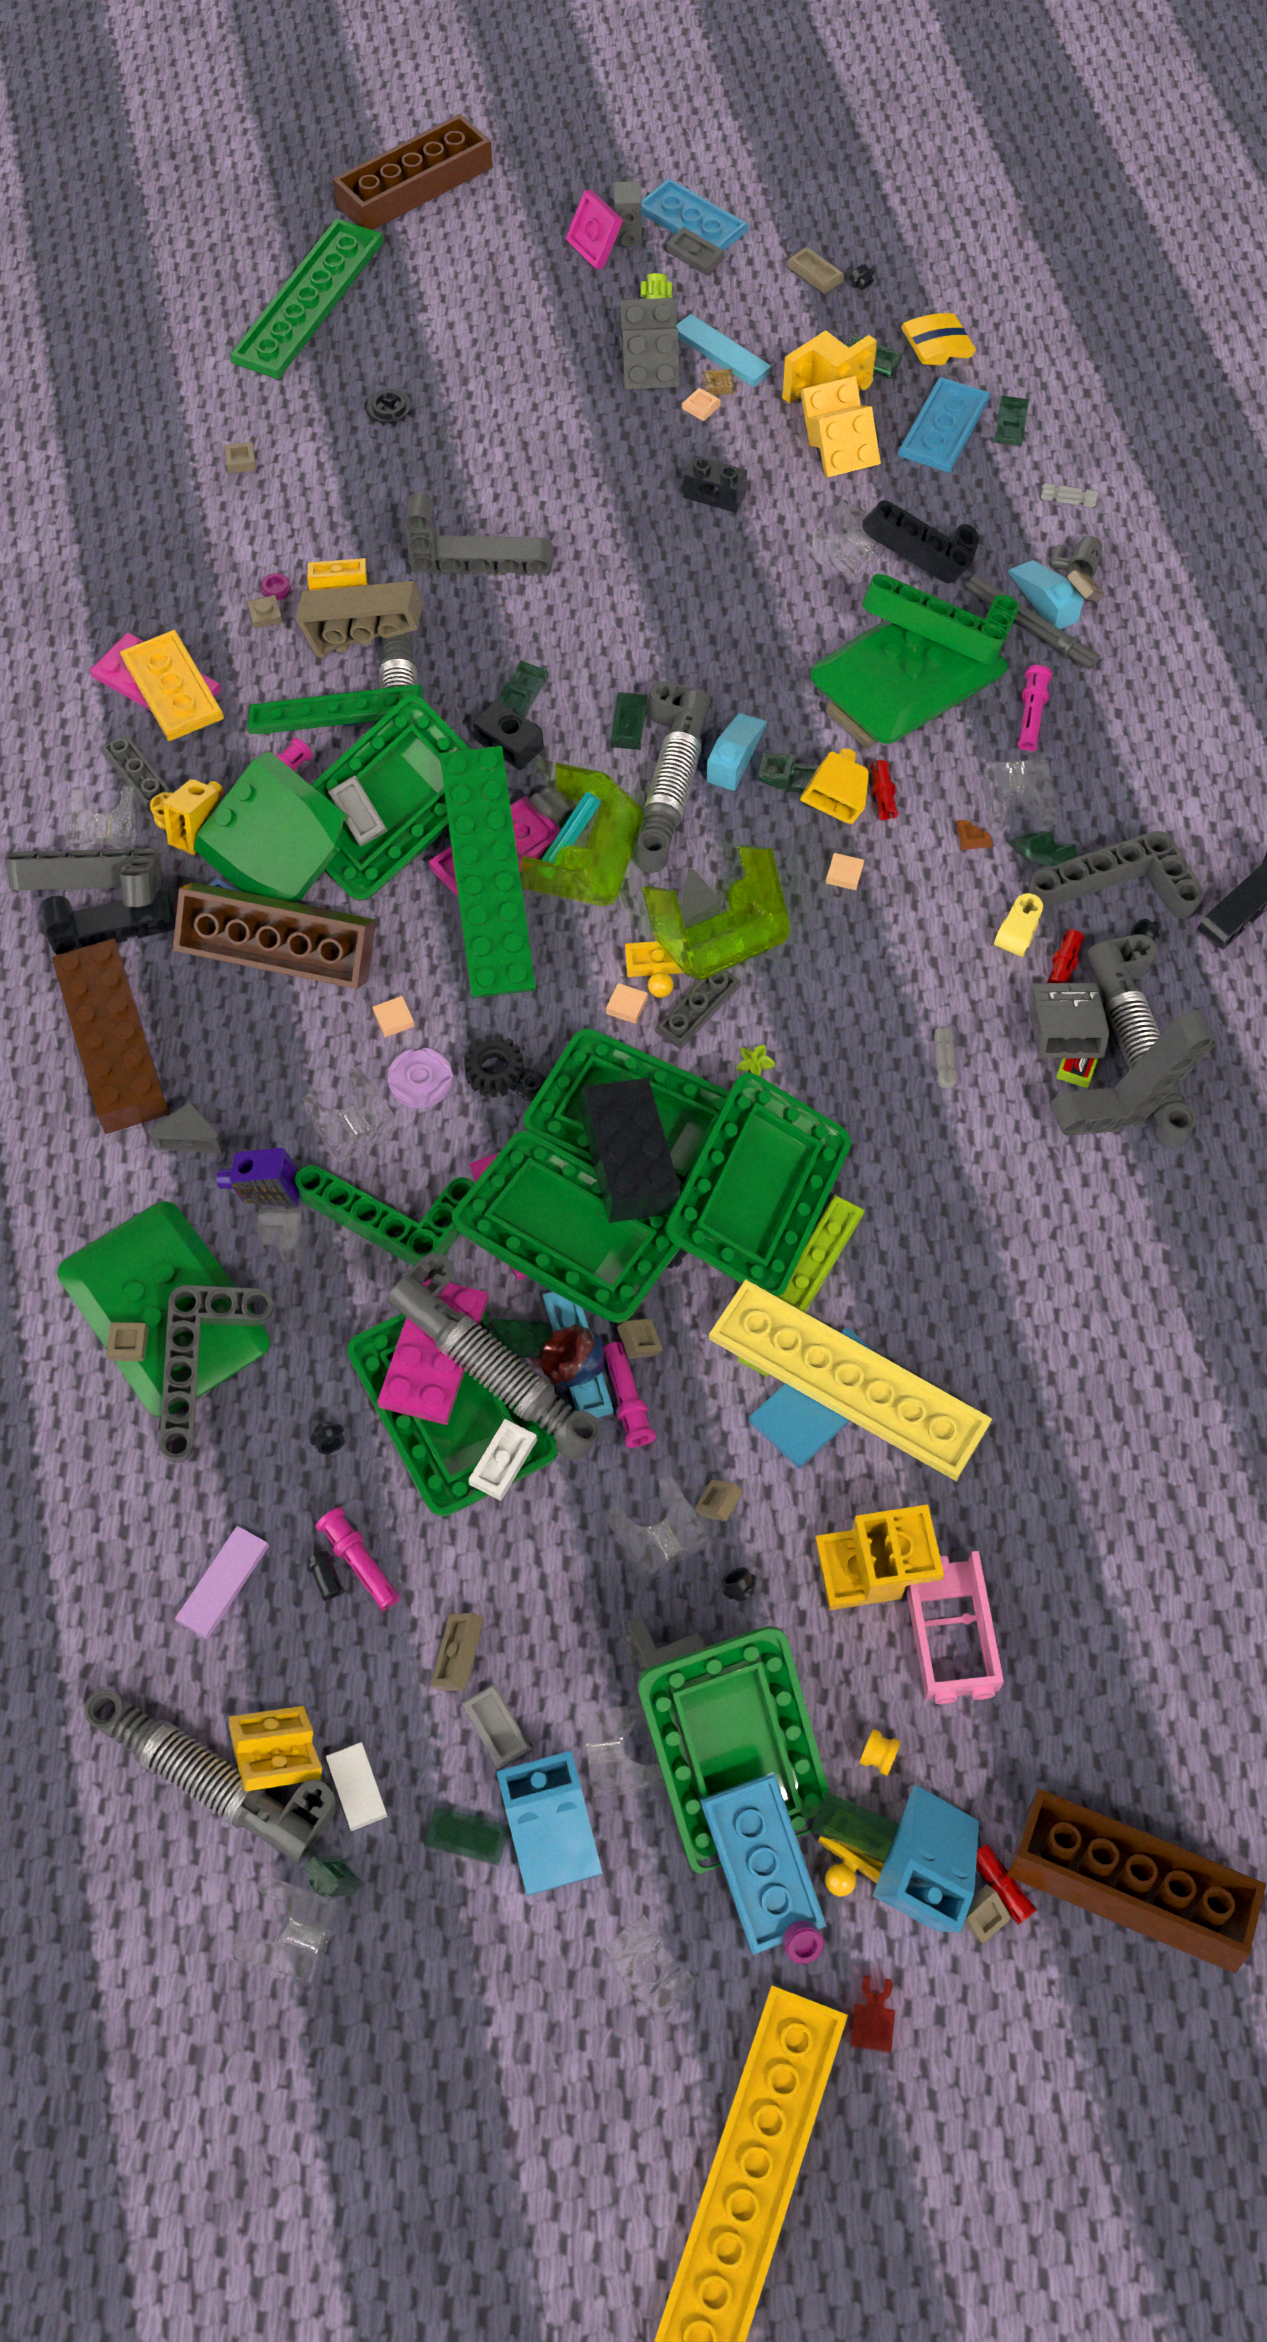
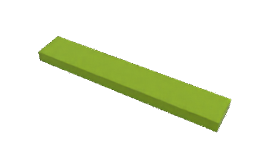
M834 1195L812 1232L787 1289L782 1295L778 1296L779 1299L804 1313L807 1312L865 1212L864 1209ZM738 1356L737 1362L769 1377L770 1374Z

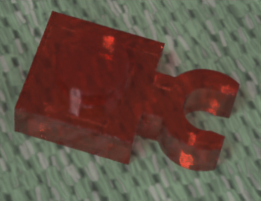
M865 1975L861 1983V1992L866 1999V2005L857 2003L854 2005L850 2048L890 2054L892 2051L895 2009L884 2008V2002L892 1993V1980L886 1978L884 1991L880 1994H875L869 1986L870 1976Z

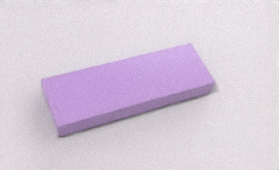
M236 1526L175 1620L208 1640L268 1549V1543Z

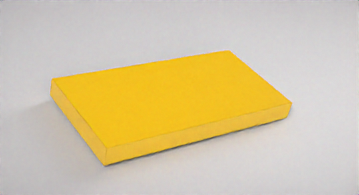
M175 630L120 651L123 662L168 742L224 719L222 710Z

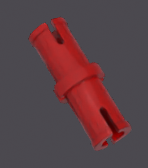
M877 760L878 770H876V765L873 762L870 765V771L873 780L871 792L872 796L876 797L878 817L880 820L891 819L889 813L891 811L892 817L895 819L898 816L894 797L897 791L896 785L891 781L889 763L886 760Z
M1069 929L1068 932L1065 931L1060 949L1054 953L1052 971L1046 983H1068L1072 970L1077 968L1079 962L1077 956L1084 941V935L1074 929Z
M989 1844L980 1848L977 1851L976 1870H978L988 1886L997 1892L1005 1908L1015 1920V1923L1017 1925L1021 1924L1038 1909L1021 1890L1015 1879L1007 1876L1008 1870L996 1857Z

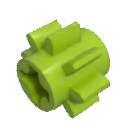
M647 274V281H641L640 295L641 297H646V299L672 298L673 282H667V275Z

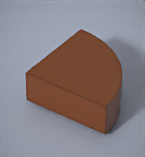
M957 820L956 827L961 850L992 847L993 841L987 831L972 825L973 822Z

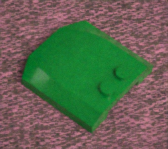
M268 751L251 762L196 835L193 850L242 892L296 903L305 896L339 852L343 840L340 838L343 822L348 820V815L282 760Z

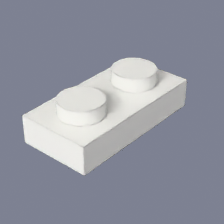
M504 1419L471 1474L469 1485L502 1501L535 1445L537 1435Z

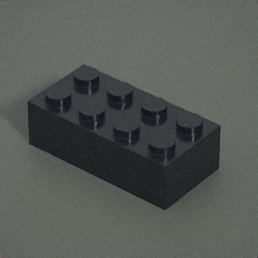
M649 1078L583 1086L579 1111L608 1223L670 1214L674 1204L680 1197L681 1191Z

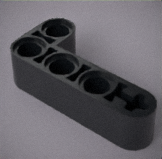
M887 500L880 501L862 521L863 530L870 538L945 583L956 581L971 566L979 544L978 532L971 525L962 524L947 537Z
M1267 852L1262 864L1202 919L1197 928V931L1222 950L1246 930L1244 928L1245 925L1249 922L1253 923L1265 912L1264 908L1267 906Z
M158 892L151 904L141 907H128L123 905V900L73 911L70 901L63 896H51L41 903L45 932L56 955L114 938L116 943L128 941L127 938L138 936V938L172 931L176 923L171 898L164 892Z

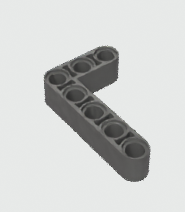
M423 493L412 494L407 499L405 530L410 567L415 573L420 574V571L429 572V574L458 572V574L477 575V573L506 575V573H515V576H535V574L548 576L551 573L553 545L549 540L540 537L437 535L433 500Z
M1153 831L1040 869L1033 874L1028 893L1039 897L1043 903V909L1148 874L1170 912L1177 918L1188 919L1197 912L1203 896V889L1171 836L1162 831Z
M153 848L22 851L5 856L9 888L13 890L121 888L123 905L141 907L153 902L163 884L160 850Z
M1191 1010L1175 1019L1114 1088L1069 1091L1055 1097L1050 1104L1062 1133L1066 1136L1118 1132L1123 1131V1127L1130 1125L1137 1127L1142 1124L1216 1045L1217 1040L1201 1010Z
M185 1285L174 1289L170 1294L160 1429V1449L164 1458L169 1462L182 1463L192 1455L194 1449L201 1324L262 1326L266 1324L273 1314V1300L265 1290L258 1288ZM183 1297L192 1298L196 1302L195 1307L189 1312H181L176 1308V1303L179 1299ZM217 1299H227L232 1306L226 1313H216L211 1308ZM254 1300H260L266 1304L267 1310L261 1315H254L248 1311L247 1306ZM185 1331L192 1334L194 1337L193 1342L187 1347H179L173 1342L174 1337L180 1332ZM187 1367L192 1372L191 1377L187 1381L179 1383L172 1379L171 1374L175 1368ZM185 1402L189 1406V1412L186 1416L174 1418L169 1414V1408L173 1403ZM173 1437H182L187 1442L186 1449L180 1454H172L166 1448L167 1443Z

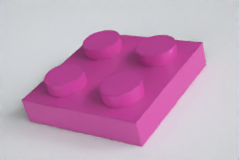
M584 190L566 240L595 269H601L605 267L623 219L593 190Z

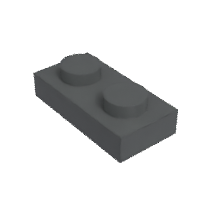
M682 227L667 243L668 253L707 276L725 258L724 250L685 227Z

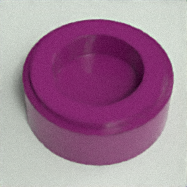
M269 574L261 582L264 597L275 595L278 601L286 598L291 592L290 581L283 574Z
M798 1921L786 1929L783 1934L782 1945L791 1961L797 1964H808L821 1955L824 1948V1938L814 1923Z

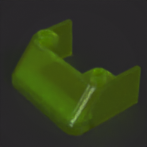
M556 763L557 791L562 792L568 799L580 801L586 792H590L601 800V804L586 848L578 846L564 847L557 853L554 863L523 856L524 889L598 906L611 905L619 897L643 824V809L606 773Z
M749 845L738 846L744 877L734 881L728 890L730 910L687 929L684 926L676 890L651 886L641 888L654 938L688 977L699 980L709 978L781 945L787 940L790 934V922L773 848Z

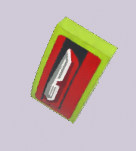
M1063 1058L1056 1079L1088 1089L1098 1058Z

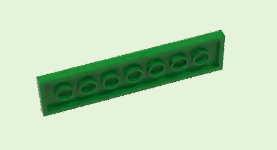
M336 218L230 353L231 363L279 380L383 244V234Z
M502 746L439 753L472 999L536 991Z

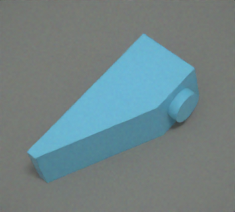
M1034 560L1008 570L1009 575L1043 619L1059 629L1079 621L1084 599L1067 578Z
M738 713L718 738L707 761L708 783L729 790H736L767 725V721Z

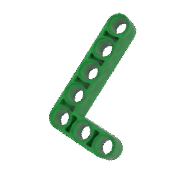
M884 574L872 576L862 600V606L866 611L984 664H992L996 661L1019 610V604L1015 599L1007 595H997L985 619Z
M314 1165L303 1167L295 1176L297 1190L304 1204L412 1266H415L428 1254L436 1253L444 1256L460 1235L452 1224V1213L460 1203L456 1198L466 1195L475 1184L466 1177L453 1179L448 1183L420 1223H417L320 1167ZM311 1184L319 1185L314 1189H306ZM338 1200H347L342 1205H334ZM368 1215L375 1216L370 1221L361 1220L363 1217ZM442 1221L451 1222L446 1227L436 1226ZM395 1231L403 1232V1234L398 1237L389 1236L391 1233ZM423 1247L432 1248L428 1253L421 1254L417 1252Z

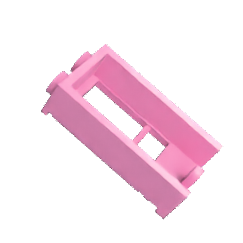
M979 1551L971 1552L968 1561L949 1563L947 1556H940L944 1571L943 1580L906 1586L925 1700L935 1699L936 1704H948L957 1701V1696L972 1694L974 1700L992 1698L995 1696V1692L1001 1689L1004 1680ZM972 1596L975 1615L971 1616L965 1613L962 1617L924 1621L921 1602ZM973 1621H977L987 1677L935 1682L925 1627L956 1623L969 1625Z

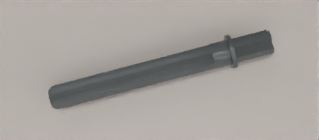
M972 576L966 585V589L989 605H992L997 595H1006L979 576ZM1018 602L1019 610L1014 619L1015 622L1064 653V658L1068 659L1070 657L1089 670L1096 666L1100 655L1083 645L1079 637L1073 638Z

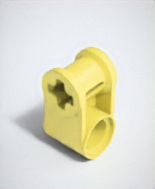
M1030 893L1018 896L1007 919L1003 921L998 931L994 946L1024 958L1026 948L1030 946L1043 910V903L1039 897Z

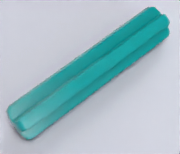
M590 792L584 794L538 864V869L542 873L550 877L554 876L600 806L601 800Z

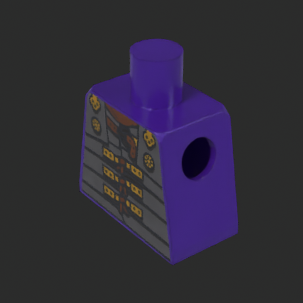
M284 1148L237 1152L234 1155L232 1168L219 1169L217 1172L218 1187L220 1189H234L243 1203L298 1207L300 1196L295 1183L298 1169Z

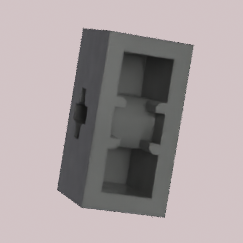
M640 181L614 182V211L623 219L615 240V246H642Z

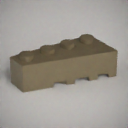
M414 581L302 591L296 621L315 655L323 658L327 656L329 651L336 650L340 653L348 650L349 645L360 642L362 645H367L373 642V638L379 636L387 639L417 630L424 601Z

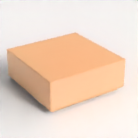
M698 388L682 403V409L705 421L721 406V399Z
M834 853L826 883L857 890L864 860Z
M618 983L606 1007V1014L636 1024L648 999V993Z
M403 996L372 1007L384 1038L415 1027L414 1020Z

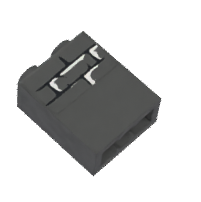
M1032 983L1029 1015L1038 1058H1105L1109 1030L1097 983Z

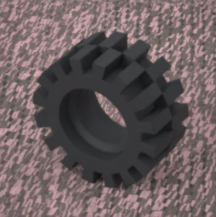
M487 1035L486 1042H483L481 1038L475 1040L476 1047L471 1044L468 1047V1053H465L464 1056L466 1080L468 1084L471 1083V1088L475 1092L480 1089V1095L486 1096L487 1092H491V1097H497V1092L500 1091L502 1096L508 1095L509 1088L512 1091L516 1090V1084L524 1073L523 1055L520 1053V1047L517 1044L513 1046V1040L510 1038L503 1042L502 1035H497L496 1040H492V1036ZM499 1058L507 1064V1067L501 1073L488 1074L482 1070V1065L488 1059Z

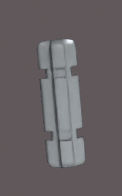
M1044 483L1041 492L1042 500L1052 501V499H1057L1056 502L1079 506V503H1082L1083 507L1090 508L1095 507L1098 492L1095 490L1086 489V492H1083L1082 488L1060 485L1058 488L1052 483Z
M937 1028L934 1034L936 1066L939 1074L937 1078L940 1088H954L957 1081L956 1071L954 1070L956 1066L954 1044H952L953 1033L950 1028Z

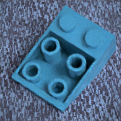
M572 1750L496 1771L527 1896L603 1875Z
M918 1785L913 1786L875 1887L873 1897L936 1932L961 1933L974 1896L979 1821Z

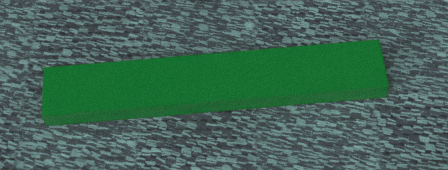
M421 684L250 704L247 730L250 734H268L378 721L407 696L415 695L423 699L424 689Z

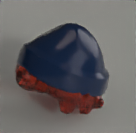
M572 1324L571 1327H562L561 1330H555L552 1333L551 1341H548L545 1345L540 1362L544 1375L550 1379L552 1385L557 1383L565 1387H574L590 1382L600 1375L604 1367L601 1337L594 1331L578 1324Z

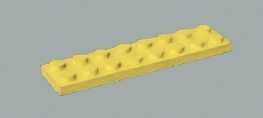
M746 1279L709 1333V1340L955 1481L958 1480L992 1421V1418Z

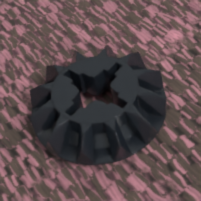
M395 389L378 391L367 402L368 415H371L373 422L380 421L383 426L387 422H391L395 426L397 420L405 422L406 415L411 414L410 398L404 392ZM384 406H385V407L387 406V407H389V408H391V407L394 406V410H391V409L385 410Z

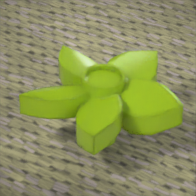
M765 1044L757 1046L754 1052L741 1048V1056L744 1060L738 1064L736 1070L744 1072L750 1069L751 1073L761 1076L762 1069L769 1070L775 1067V1062L766 1056Z

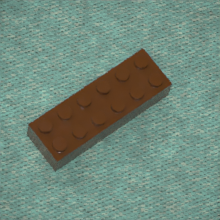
M460 113L333 178L336 206L356 225L374 230L493 168L491 140Z
M192 882L179 888L173 951L358 989L367 983L369 978L376 919Z
M115 938L53 956V964L93 1103L105 1134L170 1115Z
M1039 1788L1027 1810L1007 1876L1235 1974L1250 1955L1266 1887L1264 1882Z

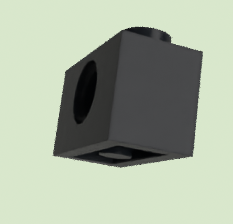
M694 455L684 473L683 498L737 513L746 495L747 470Z
M498 700L473 722L475 741L486 748L502 746L504 760L519 771L544 749L543 731L536 723L527 721L515 709L506 707Z

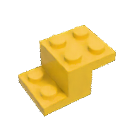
M825 330L785 356L782 398L790 404L798 398L801 399L800 388L848 376H856L858 391L861 389L866 390L873 381L877 340L868 335L848 348L828 331Z
M848 376L800 388L810 446L820 448L823 470L826 477L881 464L872 406L860 404L856 376Z
M928 1504L856 1515L852 1530L817 1535L815 1537L829 1611L900 1600L906 1586L940 1581L944 1578Z

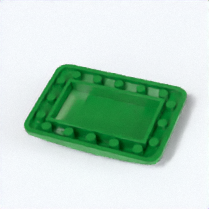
M885 620L817 662L811 668L810 680L875 740L884 744H891L1001 678L1006 673L1008 664L1000 654L992 664L981 663Z
M411 695L403 698L311 784L334 803L328 791L356 776L388 830L361 847L347 823L343 822L340 838L343 839L341 848L325 870L355 900L364 901L375 895L449 827L439 753L471 749L419 696Z
M583 1029L572 1037L525 1112L523 1123L526 1131L539 1135L594 1167L579 1111L582 1087L649 1078L681 1191L729 1090L598 1031Z
M754 1073L740 1075L735 1080L681 1188L680 1197L671 1210L665 1227L669 1240L741 1284L746 1279L776 1297L782 1295L787 1289L851 1145L848 1132L842 1126Z
M522 1131L511 1137L452 1213V1224L463 1236L542 1286L613 1323L627 1321L634 1314L680 1250V1247L671 1242L666 1234L665 1227L670 1214L608 1223L594 1167L530 1131Z
M167 1201L152 1205L61 1262L57 1272L59 1281L106 1350L111 1323L147 1324L149 1332L145 1361L114 1362L146 1409L156 1417H161L170 1294L174 1289L185 1285L235 1287L178 1207ZM183 1297L176 1303V1308L181 1312H189L195 1307L196 1302L192 1298ZM222 1298L214 1301L211 1308L216 1313L222 1314L228 1312L232 1305L227 1299ZM248 1305V1306H247L248 1311H249L251 1314H254V1312L252 1311V1309H251V1308L249 1307V1305ZM201 1324L197 1398L253 1363L268 1351L270 1337L263 1325ZM184 1331L178 1333L174 1337L173 1342L179 1347H187L193 1342L194 1337L189 1332ZM181 1366L173 1370L171 1377L174 1381L181 1383L187 1381L191 1377L192 1372L187 1367ZM181 1401L173 1403L169 1408V1414H174L187 1404Z
M484 1311L480 1324L482 1330H487V1334H491L492 1338H496L497 1342L502 1343ZM402 1313L356 1335L349 1342L347 1348L349 1360L410 1477L431 1513L446 1517L489 1496L485 1492L469 1485V1478L504 1419L537 1435L535 1445L512 1484L550 1465L558 1456L553 1432L550 1435L547 1434L548 1428L546 1426L541 1429L539 1427L541 1423L539 1420L537 1423H534L533 1421H524L520 1416H517V1413H514V1409L517 1407L518 1402L512 1409H509L511 1403L508 1402L504 1405L505 1398L499 1401L500 1394L494 1396L495 1390L489 1392L490 1386L484 1388L485 1382L479 1384L481 1378L474 1380L475 1373L469 1376L470 1369L464 1372L447 1425L379 1408L377 1401L406 1320Z
M774 1626L761 1627L654 1665L640 1675L637 1686L644 1715L686 1857L691 1868L696 1873L701 1874L722 1866L721 1862L711 1866H703L699 1863V1861L707 1859L717 1852L700 1799L765 1774L775 1773L794 1830H802L806 1825L805 1819L816 1818L825 1814L824 1820L819 1826L795 1834L796 1838L828 1826L834 1816V1807L790 1645L782 1630Z

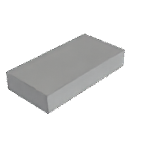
M356 776L328 791L336 806L348 815L346 823L361 847L388 831Z
M495 1684L462 1702L463 1708L498 1770L503 1769L532 1751Z

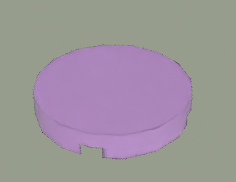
M422 1048V1050L416 1051L413 1049L406 1050L398 1055L388 1068L387 1082L391 1094L399 1103L411 1108H426L436 1105L447 1096L452 1088L453 1074L449 1061L441 1053L430 1048Z

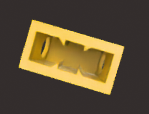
M841 749L838 754L829 752L800 797V801L845 823L853 824L866 806L869 771L867 768L855 763L857 755L851 749Z
M194 779L189 780L163 802L169 845L195 855L196 851L193 849L196 835L218 807L219 799L224 795V789L219 783L210 781L206 785Z

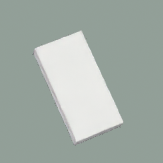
M362 1742L326 1756L351 1831L388 1817Z

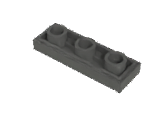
M127 733L100 747L102 754L147 812L151 810L150 803L156 795L163 792L172 793Z
M715 964L655 1028V1032L681 1050L741 986V980Z

